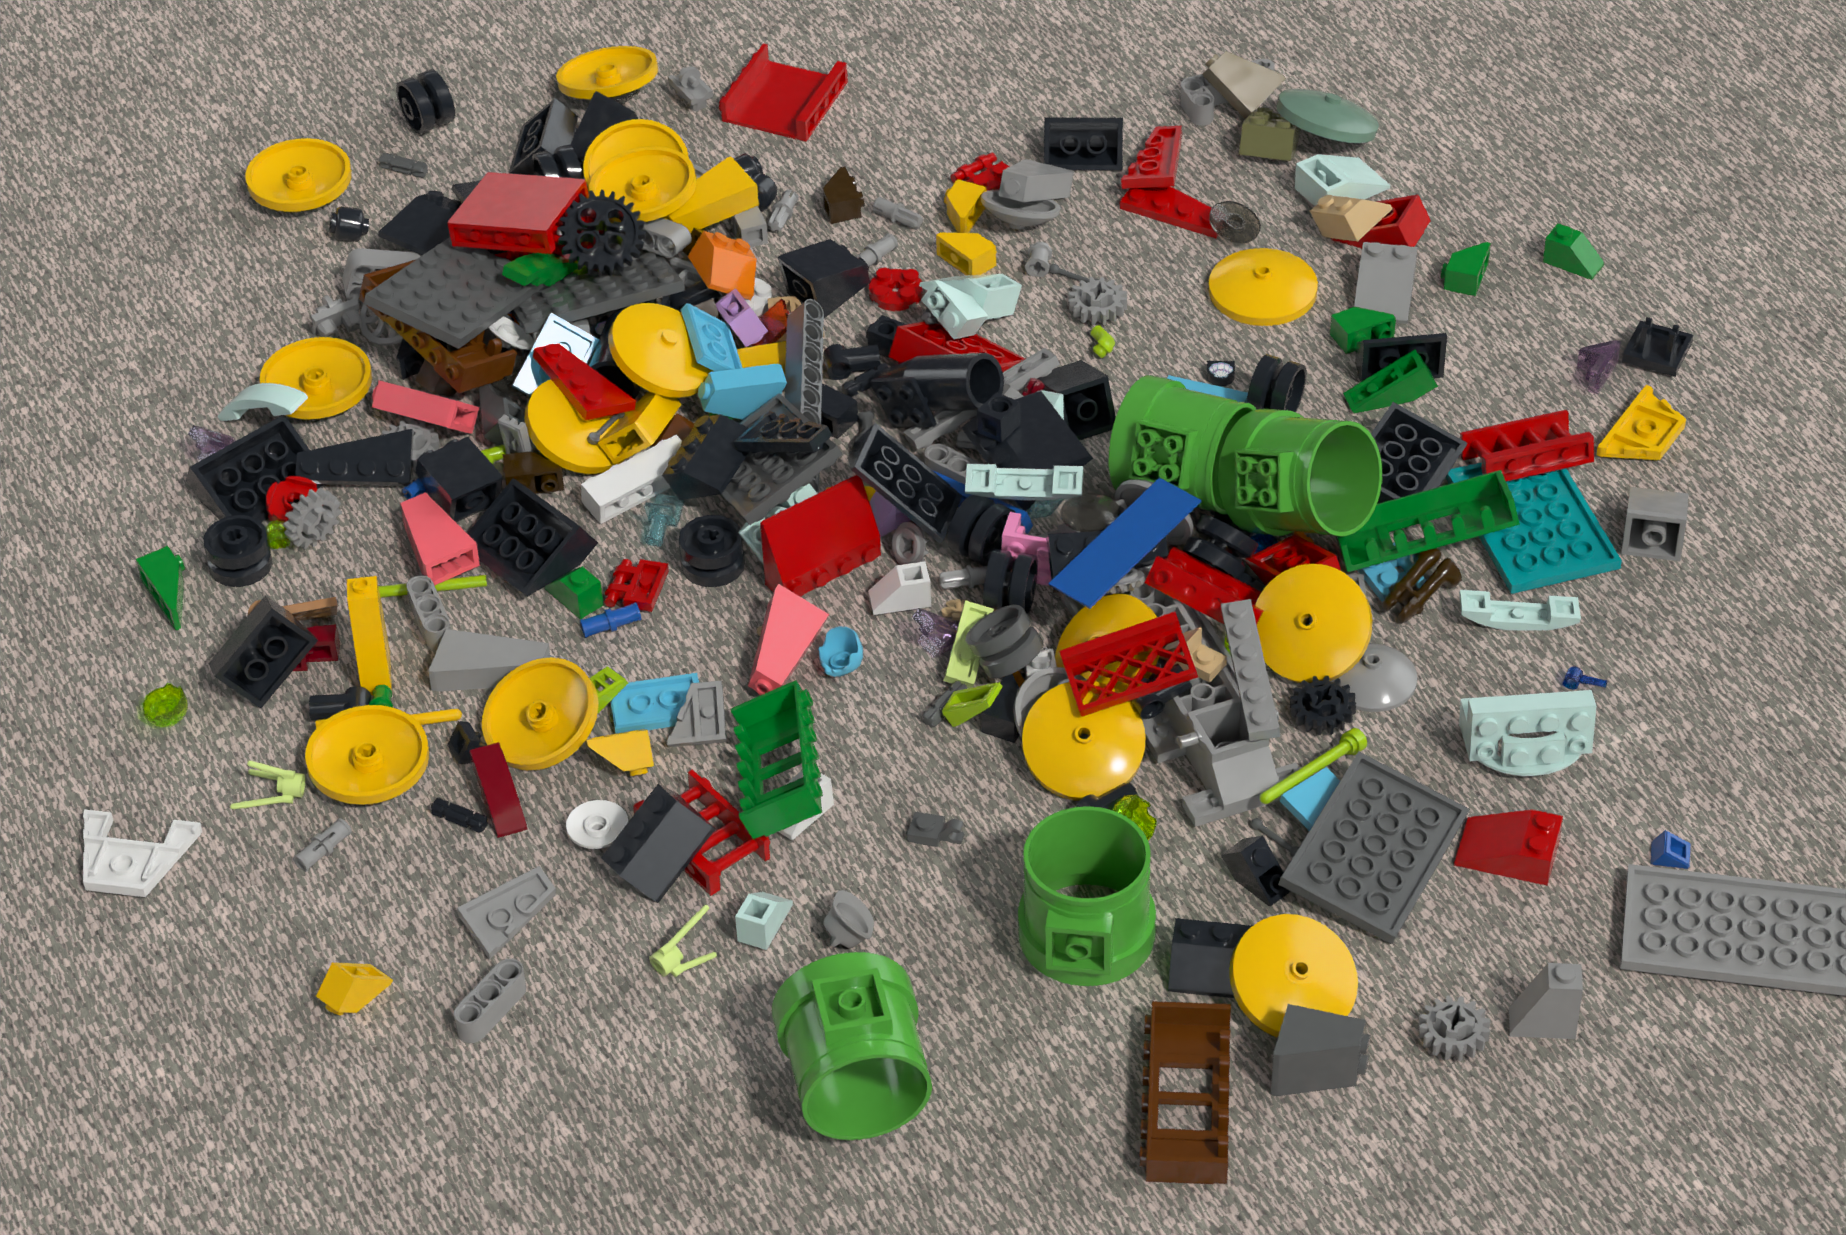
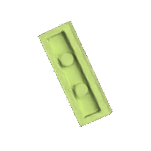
M965 600L943 681L951 684L955 681H960L967 688L974 686L980 657L975 656L965 641L966 635L979 620L993 612L994 609Z

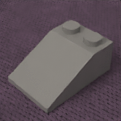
M1363 242L1354 307L1393 314L1396 317L1395 323L1408 324L1418 247Z

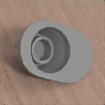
M841 890L835 894L832 907L823 922L826 930L831 935L830 945L835 947L842 944L845 947L853 948L865 939L870 940L874 928V920L866 905L847 891Z

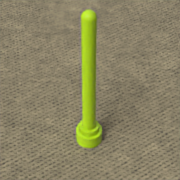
M1351 728L1342 734L1338 745L1261 793L1259 797L1262 804H1269L1343 755H1356L1358 752L1363 751L1367 747L1365 734L1358 728Z

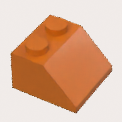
M703 231L689 253L688 258L706 286L727 294L736 288L743 298L749 300L753 298L757 258L751 251V246L739 238L734 240L727 238L719 232L714 234Z

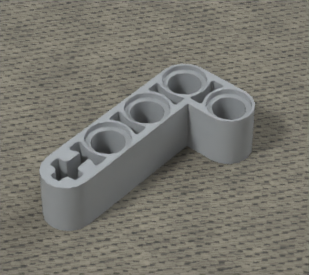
M1268 59L1252 61L1273 71L1275 70L1274 63ZM1202 74L1183 79L1180 89V105L1194 124L1200 126L1211 124L1214 119V106L1227 103L1228 101Z
M360 248L352 250L347 257L342 278L347 301L356 298L358 302L363 303L359 296L364 274L416 260L422 255L415 252Z

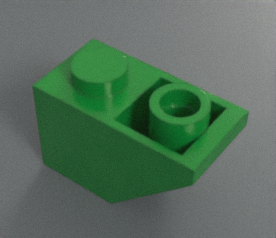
M1352 307L1331 315L1330 336L1346 354L1356 351V343L1362 340L1393 338L1395 335L1396 317L1389 313Z

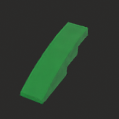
M531 253L504 265L502 275L524 286L529 283L539 286L543 283L550 287L577 270L578 264L574 262L569 264L568 259L556 253Z

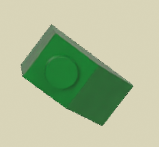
M1558 223L1545 238L1543 262L1589 280H1592L1604 266V261L1581 231Z
M1484 242L1452 253L1449 262L1443 264L1441 279H1445L1444 290L1476 296L1489 264L1491 243Z
M583 566L571 570L545 586L547 592L580 620L604 606L601 581Z

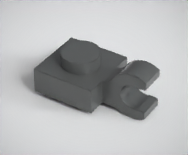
M915 812L907 832V840L911 843L938 847L940 841L962 844L965 835L964 832H961L963 821L951 819L946 822L945 816Z

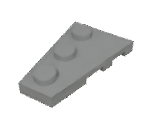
M538 866L457 907V914L490 960L556 896V888L541 867Z

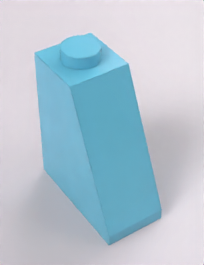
M780 364L709 372L705 382H702L699 386L698 398L705 412L744 420L778 393L781 394L787 381Z

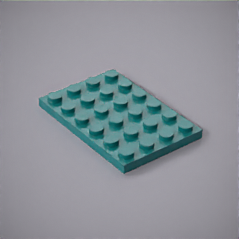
M1482 462L1451 469L1445 479L1448 484L1480 476L1482 475ZM1567 468L1506 481L1514 498L1520 525L1478 536L1511 594L1621 569V558Z

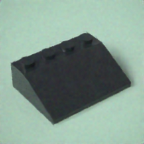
M428 191L427 194L416 196L379 231L378 236L423 256L450 237L447 222L462 203L460 200H451L444 197L442 192ZM487 249L494 255L508 252L507 250Z
M1042 391L1015 399L1020 401L1021 425L1002 443L978 433L977 415L961 427L986 463L996 464L997 468L1054 469V466H1084L1093 459ZM1040 500L1015 501L1026 512Z
M1393 402L1371 433L1378 446L1382 463V484L1377 504L1440 487L1468 443Z
M281 415L190 466L186 482L201 503L219 520L228 516L245 515L264 522L269 519L266 509V496L269 488L275 482L278 484L285 481L286 477L295 476L297 453L310 449L287 417ZM316 484V485H317V489H319V488H323V487H325V486H327V485H329V484ZM294 499L293 502H288V503H289V504L297 503V502H299V500H298V499Z
M874 423L852 446L847 457L851 471L941 544L945 539L963 495L879 425Z
M514 478L467 533L477 543L479 561L527 597L580 566L598 544L581 526Z

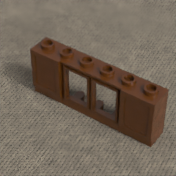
M415 260L364 274L359 299L364 303L365 295ZM366 305L383 322L386 321L434 367V370L458 393L502 380L503 377L512 374L517 352L513 349L500 353L502 342L499 338L489 340L488 346L482 342L485 330L466 343L467 347L449 352L435 337Z
M1152 1001L1151 1015L1145 1014L1144 1034H1151V1040H1144L1143 1060H1150V1066H1143L1142 1086H1149V1093H1142V1113H1148V1119H1141V1140H1147V1147L1140 1146V1167H1146V1182L1227 1184L1231 1004ZM1160 1067L1213 1069L1212 1093L1159 1091ZM1159 1104L1212 1106L1211 1130L1159 1129Z

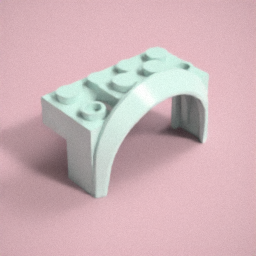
M1592 690L1462 698L1460 700L1459 726L1469 761H1479L1491 769L1514 776H1540L1560 771L1573 764L1582 754L1592 753L1596 702ZM1533 732H1557L1552 735L1537 738H1519L1508 736L1510 734ZM1502 738L1501 757H1500V756L1497 755V754H1498V741Z

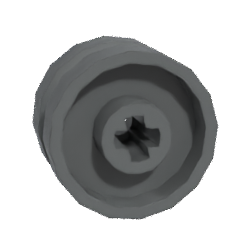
M1009 605L991 612L970 629L965 640L973 654L980 657L979 664L989 678L1008 676L1020 670L1038 656L1043 648V640L1037 630L1030 626V619L1020 605Z

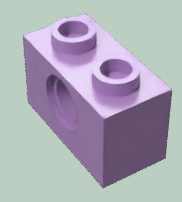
M736 288L715 303L718 311L746 348L751 344L759 342L763 335L768 332L767 328Z

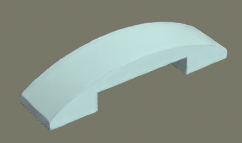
M255 384L242 390L222 409L218 418L220 421L238 420L248 409L268 407L273 416L290 415L308 399V396L298 389L281 384Z
M967 464L965 493L1012 500H1056L1082 496L1084 468L1083 466H1054V469L997 468L996 464Z
M1460 590L1459 592L1461 615L1476 623L1496 629L1554 630L1580 623L1581 620L1578 597L1548 596L1547 604L1490 600V592Z

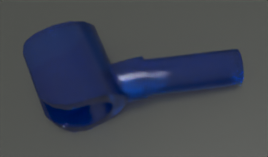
M1577 666L1570 667L1567 670L1562 682L1565 688L1572 690L1577 689L1580 683L1605 688L1607 686V680L1583 675V671Z

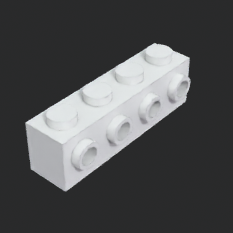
M675 435L667 440H662L656 446L635 454L629 460L612 466L602 474L590 477L581 484V502L596 520L602 524L671 488L662 474L668 467L669 460L676 455L682 446L681 439Z

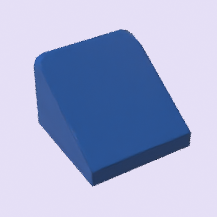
M1665 830L1652 841L1650 864L1688 869L1690 867L1691 844Z

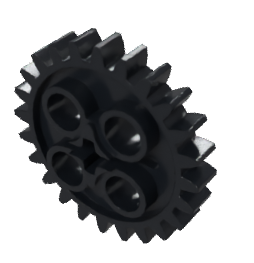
M601 189L599 196H595L594 192L590 190L589 198L587 199L584 195L579 194V203L573 201L570 205L571 209L568 208L563 214L564 217L558 220L560 227H557V235L561 236L558 238V245H565L562 248V255L570 254L569 264L577 260V270L582 269L584 266L588 267V275L592 273L593 269H597L598 275L601 277L603 270L607 269L609 275L612 276L615 267L620 272H623L624 263L632 266V257L639 258L640 251L638 249H643L644 242L641 239H645L646 231L641 229L644 228L645 222L638 220L641 212H632L634 203L625 205V196L616 200L614 191L611 192L609 197H605L603 189ZM589 216L594 219V222L585 223L581 218ZM615 217L620 219L621 223L612 224L608 219ZM599 230L603 231V236L599 235ZM585 241L591 242L594 247L587 249L581 243ZM617 243L621 248L613 250L608 244Z

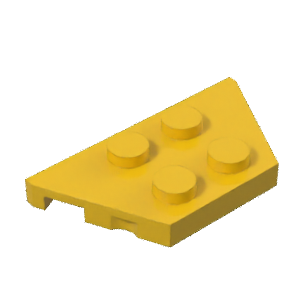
M1646 384L1598 445L1596 455L1600 457L1661 460L1685 428L1686 418L1678 411L1673 410L1665 399L1659 400L1653 395V388Z

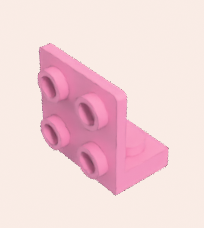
M1010 512L1002 534V550L1010 551L1014 561L1020 553L1036 555L1038 560L1037 584L1049 585L1048 583L1052 579L1046 538L1025 535V526H1021V514Z

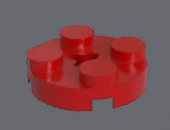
M883 267L876 271V276L869 283V297L873 302L874 300L878 303V307L883 310L903 311L909 309V305L915 302L918 304L923 297V288L919 286L922 280L915 269L905 270Z
M301 476L286 477L285 481L272 484L266 496V509L269 514V520L274 524L284 527L283 523L289 520L286 513L292 512L294 509L288 502H293L294 499H298L300 502V495L302 494L307 497L311 489L317 492V485L312 480Z

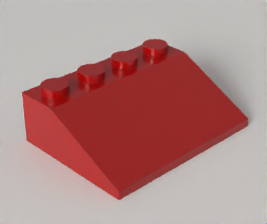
M925 321L898 326L889 357L898 361L899 364L920 355L988 353L997 359L1003 372L1026 359L977 334L953 339L942 325H937V323L926 324Z
M857 475L760 522L765 585L772 592L780 584L802 597L804 594L826 585L829 581L843 574H848L853 569L867 562H872L881 556L879 530L863 480Z

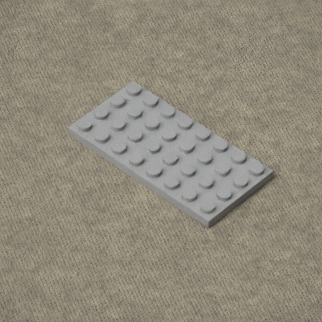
M1628 864L1620 969L1846 996V889Z

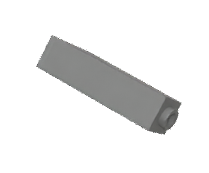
M446 629L428 670L431 690L441 692L495 688L508 673L522 664L540 658H554V656L550 655L549 643Z

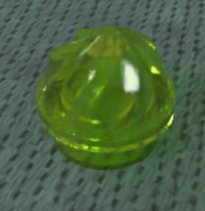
M271 521L266 526L269 546L272 549L286 548L290 545L289 538L284 534L287 530L283 526L284 521Z

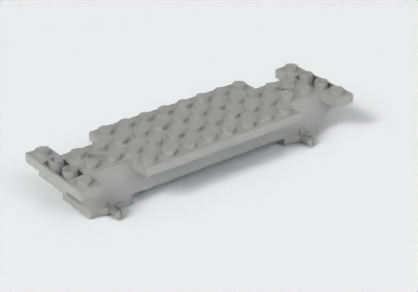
M1122 499L1069 514V522L1058 525V530L1036 537L1047 538L1048 534L1104 531L1128 506ZM1153 564L1137 568L1138 571L1144 573L1145 580ZM1145 583L1139 588H1134L1133 591L1115 593L1127 594L1138 598L1149 606L1157 617L1175 611L1183 633L1201 627V644L1227 656V665L1210 683L1199 677L1189 680L1193 687L1166 702L1160 714L1151 719H1143L1141 717L1145 728V742L1157 763L1186 755L1206 788L1204 791L1182 797V806L1194 827L1268 805L1260 802V794L1300 768L1295 762L1275 769L1269 748V739L1249 742L1232 658L1205 614ZM1064 594V603L1072 617H1074L1085 606ZM1158 658L1156 666L1164 668L1167 661ZM1152 673L1149 679L1154 678L1157 674ZM1276 710L1277 719L1279 720V714ZM1281 796L1273 800L1269 804L1280 801Z

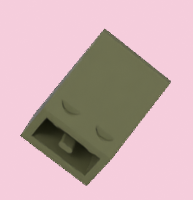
M1259 107L1257 111L1254 110L1242 123L1239 155L1291 161L1294 158L1302 129L1287 121L1279 113H1273V109Z

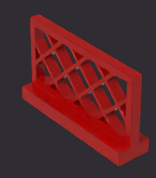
M1175 611L1059 651L1081 717L1198 678ZM1179 641L1174 652L1162 649L1164 645ZM1147 651L1150 652L1145 662L1133 659L1135 655ZM1157 655L1169 659L1164 668L1152 665ZM1117 661L1121 662L1115 672L1104 669L1108 664ZM1176 661L1188 665L1189 668L1179 673L1170 671ZM1128 665L1139 668L1134 679L1122 675ZM1088 671L1092 672L1086 682L1074 677ZM1147 671L1158 675L1156 680L1150 683H1145L1141 680ZM1099 675L1110 678L1105 688L1093 685ZM1118 681L1129 685L1126 691L1116 693L1112 690ZM1089 691L1100 695L1096 701L1083 704V699Z

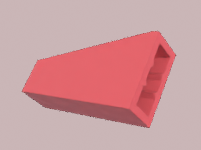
M380 380L372 393L373 408L469 434L473 433L479 411L477 406Z
M426 492L400 503L404 527L422 575L431 578L434 586L480 566L477 543Z
M778 584L767 606L748 686L759 695H763L785 685L822 630L829 614Z

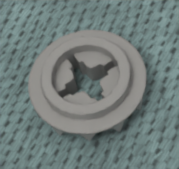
M902 523L894 532L892 550L896 561L900 565L924 562V555L929 553L926 549V543L929 540L924 538L925 531L915 523Z
M1132 568L1107 593H1124L1125 591H1133L1134 588L1141 587L1145 582L1144 573Z

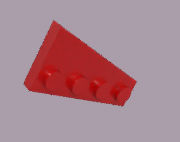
M1171 186L1165 189H1158L1156 187L1130 188L1120 201V209L1212 238H1217L1227 224V215Z

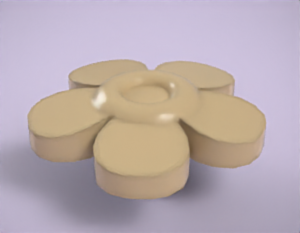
M956 599L946 602V607L941 610L944 617H952L954 621H959L965 600Z

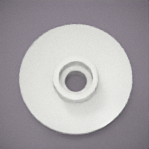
M504 316L488 327L496 338L501 340L502 347L508 349L510 346L519 349L530 350L534 344V340L529 333L526 334L520 325Z
M593 800L579 805L569 814L566 821V830L569 838L581 847L589 849L606 848L613 843L626 826L628 817L624 809L616 803L606 800Z

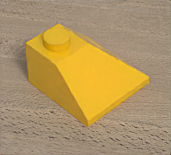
M647 729L588 738L585 741L586 746L622 771H629L630 776L648 773L647 767L654 766Z

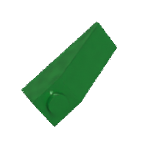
M1413 350L1343 394L1352 412L1355 414L1389 407L1393 402L1403 404L1415 401L1438 387L1420 355L1416 350Z
M166 546L137 558L136 563L141 581L174 629L179 630L181 629L184 592L182 571L185 570V566L180 555H174L170 548Z

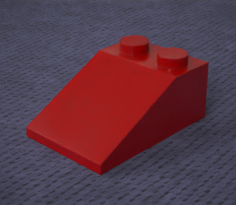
M1418 194L1376 201L1390 204L1392 210L1359 241L1331 238L1333 241L1361 249L1363 242L1415 247L1431 219Z
M1296 534L1254 554L1252 558L1245 559L1247 565L1266 586L1282 572L1299 565L1322 564L1341 571L1335 554Z
M1531 809L1468 817L1454 866L1548 886L1560 843L1563 816Z

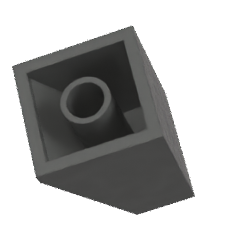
M1288 1004L1273 1053L1271 1095L1284 1096L1356 1086L1359 1074H1366L1369 1056L1364 1055L1368 1053L1371 1035L1365 1034L1366 1020Z

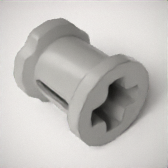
M1044 242L1031 244L1028 249L1030 258L1026 262L1025 269L1031 276L1044 277L1050 269L1048 260L1052 257V249Z

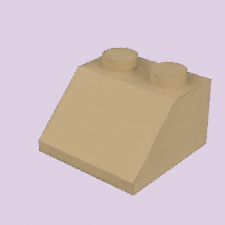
M1326 195L1318 200V204L1310 210V213L1323 237L1359 241L1392 210L1390 204L1364 199Z

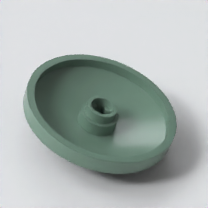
M1288 89L1280 93L1276 104L1279 114L1293 125L1315 135L1348 143L1370 142L1376 137L1379 128L1377 119L1367 110L1332 93L1310 89Z

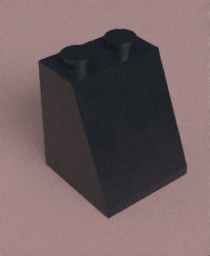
M597 91L594 93L570 144L576 153L582 173H584L583 164L586 152L593 140L601 132L617 123L638 119L634 111Z
M832 239L790 251L777 257L787 294L795 296L801 304L807 299L815 300L822 307L824 318L871 283L867 263L861 257L857 258L851 254L847 247L837 244Z
M1079 360L1054 368L1049 375L1037 378L1045 384L1043 391L1063 394L1064 421L1079 440L1113 429L1116 415L1108 375Z
M469 437L461 440H451L444 447L436 451H426L417 458L415 471L429 496L455 522L488 509L501 492L503 476Z

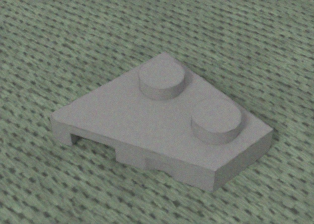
M722 681L691 683L684 706L681 707L677 716L676 725L671 736L669 735L668 747L727 742Z

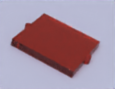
M782 298L759 318L768 332L763 335L759 342L751 344L752 347L775 343L787 333V317L791 312L788 311L786 302Z

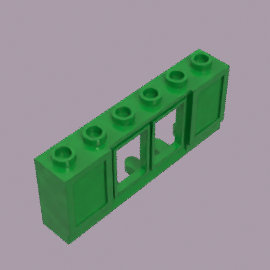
M1501 470L1379 503L1361 529L1351 535L1336 536V540L1346 570L1351 572L1517 526L1520 523L1514 498ZM1452 515L1450 520L1453 530L1436 534L1433 523L1429 521ZM1419 524L1424 538L1407 542L1404 531L1400 529ZM1396 530L1393 533L1395 546L1393 545V542L1389 534V532Z
M797 680L731 708V713L739 724L733 727L740 743L735 745V749L742 760L737 762L736 766L743 779L738 781V786L745 796L739 799L740 806L744 811L739 813V818L753 839L763 835L767 837L822 813L821 797L823 792L818 782V778H821V773L816 764L819 755L814 745L817 737L813 729L815 718L811 710L813 701L808 690H802ZM799 739L801 752L762 768V754ZM802 764V778L764 794L763 780Z

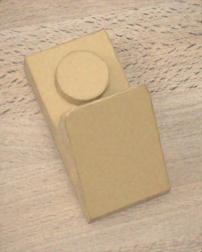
M1198 627L1184 632L1183 635L1198 677L1210 683L1227 665V656L1201 644L1202 628ZM1179 641L1168 644L1164 649L1174 652ZM1159 656V658H1161V659H1163V660H1165V661H1168V660H1169L1168 658ZM1176 661L1175 664L1178 663L1183 670L1189 669L1188 665Z

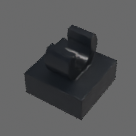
M458 721L447 744L458 764H469L471 762L469 750L487 745L486 743H480L481 733L475 732L471 724L465 721Z

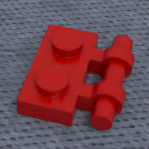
M991 152L987 155L982 154L976 157L975 161L969 165L964 164L958 167L957 171L950 175L953 183L958 179L984 186L986 191L1000 190L1003 170L1010 166L1003 161L993 165L997 161V157ZM978 171H982V172L979 173L978 175H975V174H974V173H976V172H978Z
M623 559L620 565L616 566L613 572L614 580L607 586L605 591V605L614 607L616 602L622 598L624 607L636 602L639 610L652 612L669 573L668 563L640 559L637 567H634L629 559Z

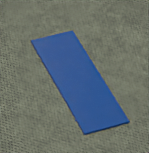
M1159 477L1077 557L1063 568L1048 583L1049 586L1090 609L1197 507L1201 500Z

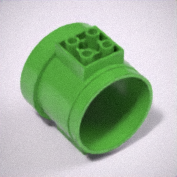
M1153 375L1141 377L1132 385L1124 397L1112 429L1109 446V473L1114 489L1117 490L1119 485L1127 480L1141 479L1154 483L1160 477L1200 499L1201 503L1196 508L1227 514L1221 500L1218 481L1221 452L1233 426L1240 418L1256 410V408L1250 403L1237 402L1232 399L1186 389L1179 381Z
M1257 409L1240 418L1225 440L1219 461V490L1222 503L1230 519L1239 528L1249 533L1282 536L1291 532L1347 536L1355 533L1366 524L1377 505L1382 484L1380 452L1371 433L1357 422L1304 418L1300 414L1288 410Z
M1100 807L1068 808L1043 819L1030 832L1024 846V893L1018 907V937L1023 954L1032 966L1044 975L1070 985H1105L1129 976L1148 959L1155 942L1156 909L1150 894L1151 851L1145 834L1128 816ZM1075 885H1098L1119 892L1099 898H1076L1056 892V890Z
M849 952L816 960L792 974L781 985L773 999L772 1018L779 1046L790 1059L803 1116L808 1125L822 1135L843 1140H859L889 1133L915 1118L926 1106L931 1096L932 1081L916 1027L919 1011L911 980L906 970L888 957L867 952Z

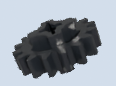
M1313 676L1312 683L1303 680L1302 688H1294V696H1290L1291 717L1296 718L1297 726L1305 724L1306 732L1311 731L1313 728L1317 729V735H1321L1323 730H1327L1331 735L1335 727L1343 731L1345 729V722L1352 723L1353 715L1356 714L1355 693H1350V686L1348 684L1341 687V679L1339 678L1334 682H1330L1329 676H1325L1323 681H1319L1316 676Z

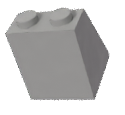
M1630 486L1621 554L1680 562L1687 522L1689 494Z

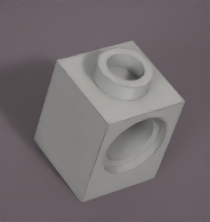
M758 206L732 216L733 231L737 239L746 241L751 247L768 243L767 223Z

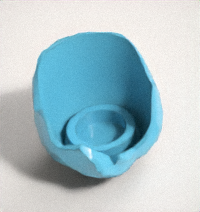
M838 626L830 629L826 633L824 644L818 648L822 668L827 675L833 677H841L853 672L860 666L863 659L864 650L857 633L848 627Z

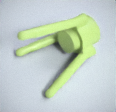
M248 761L247 765L249 767L258 769H249L248 773L262 778L277 780V792L282 793V796L233 803L230 805V808L240 809L276 803L293 804L294 797H303L306 776L305 774L295 773V771L283 770L263 763Z
M704 905L667 944L649 957L651 965L659 974L665 977L671 972L674 977H677L685 970L717 957L716 952H711L680 964L683 954L676 946L709 910L708 905Z

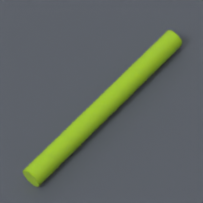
M486 575L451 578L435 585V588L439 592L487 586ZM407 583L379 586L380 597L408 595Z

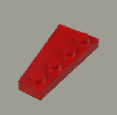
M1182 125L1155 127L1145 142V149L1140 150L1137 154L1136 163H1131L1128 168V175H1123L1121 178L1122 189L1148 187L1165 189L1169 186H1175L1182 141Z
M559 343L534 348L533 358L585 420L635 410V399Z

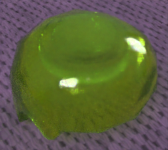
M166 683L164 687L156 688L146 695L142 704L143 714L152 725L162 728L172 727L186 715L188 699L181 686L176 687L171 683Z
M1136 794L1120 798L1112 811L1128 816L1129 819L1140 827L1148 841L1154 835L1157 820L1148 812V807L1151 804Z

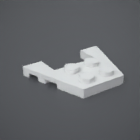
M85 809L83 812V883L85 890L146 897L201 835V824L199 822L173 820L163 844L110 838L107 835L113 823L112 813Z

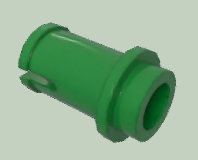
M387 685L376 686L375 691L373 690L372 693L373 699L369 705L393 707L391 702L392 690Z

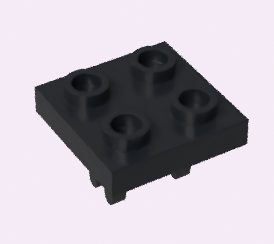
M1647 317L1646 321L1640 320L1623 353L1622 362L1676 377L1693 343L1694 335L1679 331V325L1674 324L1671 329L1653 324V318Z

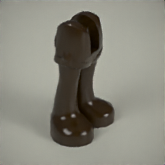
M1437 548L1413 554L1414 565L1400 581L1388 588V594L1381 608L1388 612L1398 602L1404 608L1396 620L1403 624L1415 615L1421 614L1425 603L1441 586L1448 589L1456 587L1462 581L1461 572L1450 558H1445L1425 583L1415 591L1412 589L1413 586L1428 570L1437 565L1442 555Z

